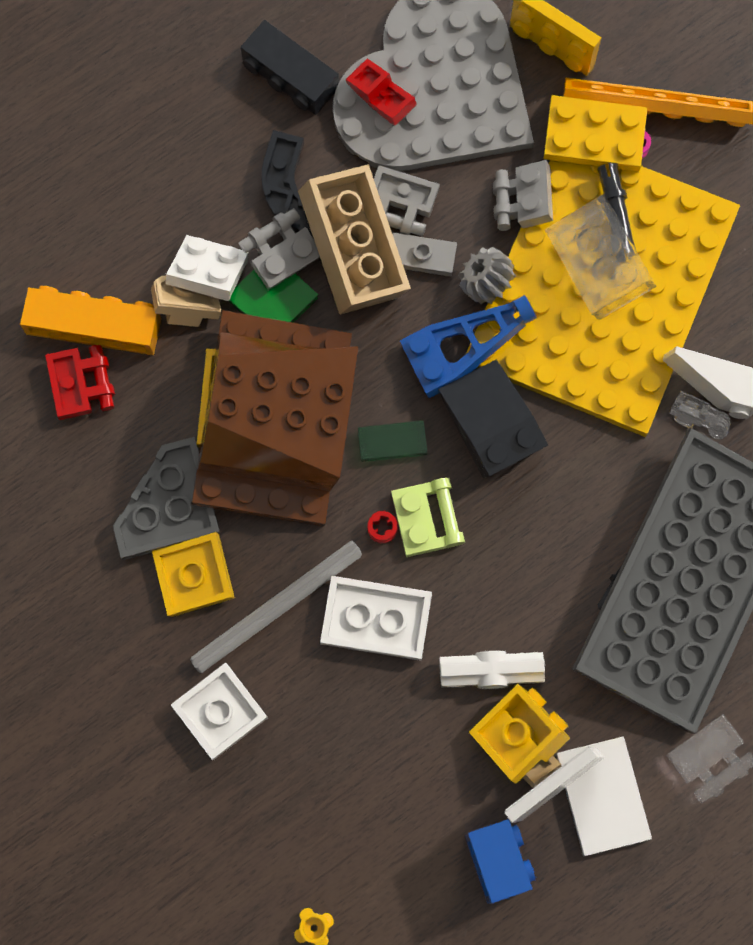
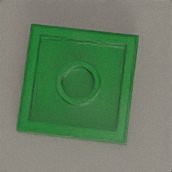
M253 270L235 287L228 302L242 314L294 323L319 296L297 274H294L268 291L256 271Z

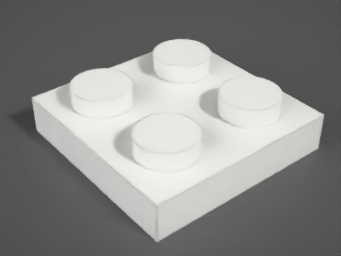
M186 235L166 274V284L229 301L247 264L248 252L245 253L243 250L232 246H225Z
M224 663L171 704L213 761L268 719L227 663Z

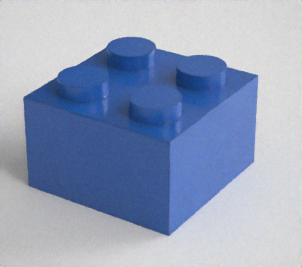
M508 819L465 835L487 904L533 889L531 882L535 881L536 877L530 860L523 861L519 847L523 846L524 843L517 825L511 826Z

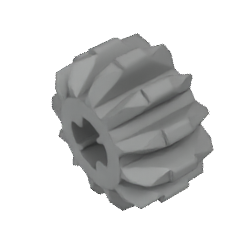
M482 247L477 255L471 253L469 262L463 263L465 270L458 275L461 279L459 286L463 292L480 304L484 302L492 304L497 296L503 298L505 289L511 288L509 281L516 276L513 272L514 265L511 263V260L494 247L488 250Z

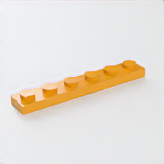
M565 78L563 97L647 107V114L651 112L663 113L664 116L673 119L688 116L695 117L696 120L704 123L720 120L736 127H743L745 124L753 125V101Z

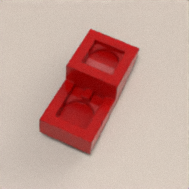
M368 58L345 79L346 83L371 108L394 126L417 105L414 96L392 82L390 73Z

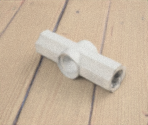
M506 651L478 652L473 656L440 657L441 688L477 686L479 689H498L508 687V684L544 683L545 665L543 652L506 654Z

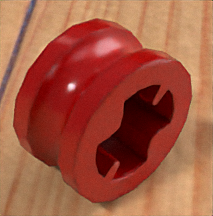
M378 511L369 518L368 534L373 541L383 544L395 538L398 528L397 520L391 513ZM381 519L387 520V526L392 525V530H386L385 535H379L378 529L373 530V525H378Z

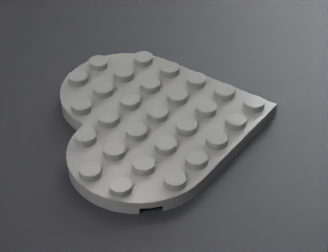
M399 0L386 20L383 33V50L371 53L355 62L342 76L334 94L333 117L340 140L352 155H357L375 168H378V165L396 171L412 170L533 148L534 145L508 27L503 14L492 0ZM367 58L390 73L392 82L415 97L417 105L396 126L371 108L346 83L345 79Z

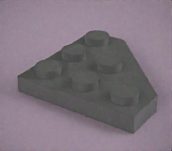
M195 437L161 446L147 474H144L131 495L130 502L122 515H119L114 523L113 529L122 560L152 553L154 550L214 532L220 534L214 509L191 505L199 459Z

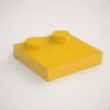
M214 532L152 551L167 616L174 617L235 599L218 533Z

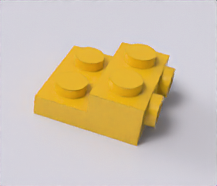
M519 684L469 731L472 737L515 784L540 760L547 762L570 739L564 731L568 724L555 711L549 715L543 708L547 703L545 699L534 688L527 691Z

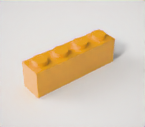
M39 286V289L28 287L20 325L26 335L92 346L102 345L105 348L154 355L161 316L155 313L154 305L143 301H137L134 305L122 303L121 299L112 296H104L103 299L91 298L89 294L81 291H72L71 294L60 293L57 289L50 286Z

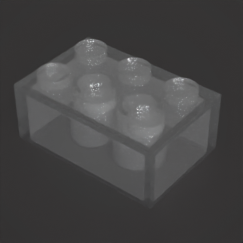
M603 195L545 229L590 313L598 320L657 287L611 204Z

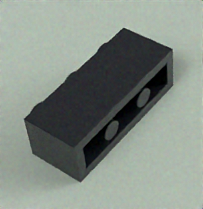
M263 20L240 47L242 63L245 68L255 75L259 73L266 78L268 84L279 93L284 91L292 97L294 104L304 111L308 109L317 115L335 94L339 83V73L266 20Z

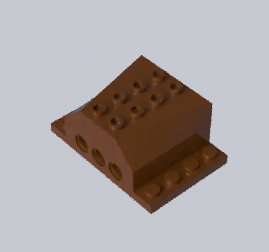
M222 310L191 505L317 526L325 525L330 491L341 476L358 346L350 347L352 333Z

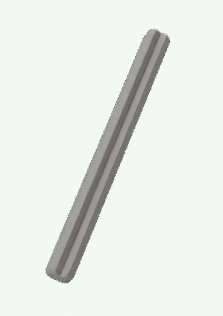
M353 541L348 542L194 654L190 660L196 670L200 673L206 671L329 581L331 576H336L358 560L362 555L359 547Z

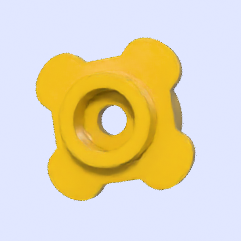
M311 908L303 909L300 912V927L294 933L295 939L299 943L307 941L315 945H327L329 942L327 938L328 930L334 924L333 917L329 913L323 915L314 913ZM317 925V931L313 932L311 926Z

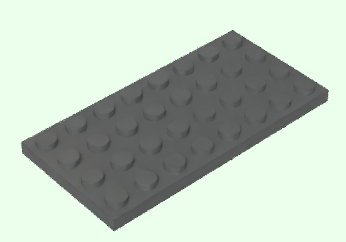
M691 428L686 431L572 670L691 734H696L753 610V462Z

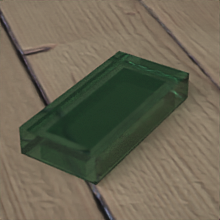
M424 420L358 427L361 462L427 455Z

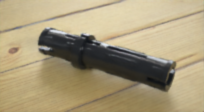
M608 163L610 177H608L606 166L603 164L597 168L603 189L601 200L602 204L607 207L617 261L627 262L624 252L625 248L628 250L631 261L638 257V253L636 252L625 200L627 199L626 190L621 187L618 164Z

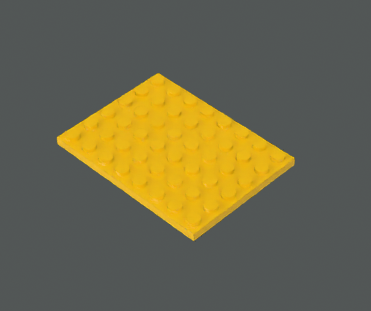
M550 160L553 221L520 228L508 256L514 265L513 272L516 275L514 279L509 281L511 288L505 289L503 298L497 296L492 304L488 303L485 308L487 310L509 304L525 295L537 319L525 324L526 326L481 363L477 369L497 359L512 383L646 437L673 373V369L663 361L664 354L676 346L683 348L740 205L641 166L639 172L618 169L621 187L626 190L627 194L625 205L636 252L638 253V257L630 261L628 250L625 248L624 252L627 262H618L607 207L602 204L601 200L603 189L599 173L597 172L599 166ZM606 167L607 175L610 177V169ZM516 312L513 316L517 319L520 314ZM496 321L486 322L478 325L474 335L479 343H486L500 332V326ZM471 343L468 347L466 354L470 351Z

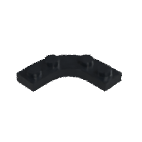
M273 130L262 165V187L266 202L274 216L281 212L285 214L294 208L299 214L300 220L291 225L292 230L297 233L306 227L312 235L298 193L299 190L295 183V171L304 146V138Z

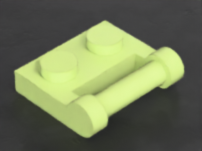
M440 478L432 482L391 491L406 557L455 547L465 543L463 532H459L449 492L452 488L450 478ZM433 494L437 495L446 532L445 536L438 538L427 499L428 495Z

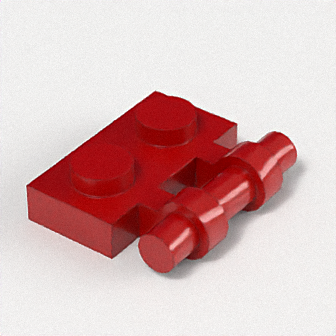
M102 345L90 346L91 358L82 360L78 348L45 355L59 420L92 413L90 401L95 399L100 401L102 411L114 409L112 397L115 396L113 384L109 383L107 374L109 362L108 357L103 354ZM94 372L96 386L87 387L84 373Z

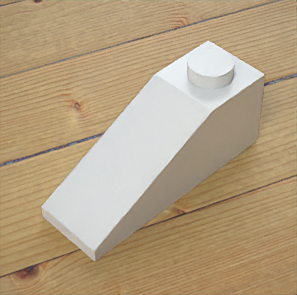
M677 346L664 354L663 361L718 409L728 411L731 417L738 419H748L753 415V368Z

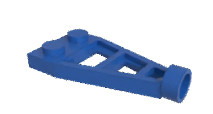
M523 295L509 304L428 325L400 340V343L428 398H431L439 393V388L476 369L526 326L525 324L537 319L527 297ZM516 312L520 314L517 319L513 316ZM496 321L500 326V332L486 343H479L473 333V329L486 322ZM465 335L471 342L470 351L455 363L448 362L440 348L441 342L448 337Z

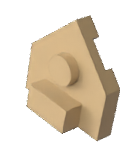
M166 275L159 277L153 282L151 293L154 310L157 314H166L167 324L199 327L202 318L219 319L221 307L218 298L167 285Z

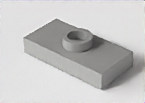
M393 233L404 269L452 277L457 248L456 242Z

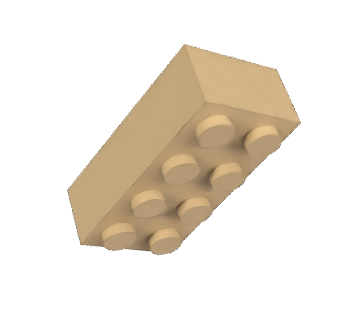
M369 164L309 179L298 193L339 314L397 299L410 290L411 287Z

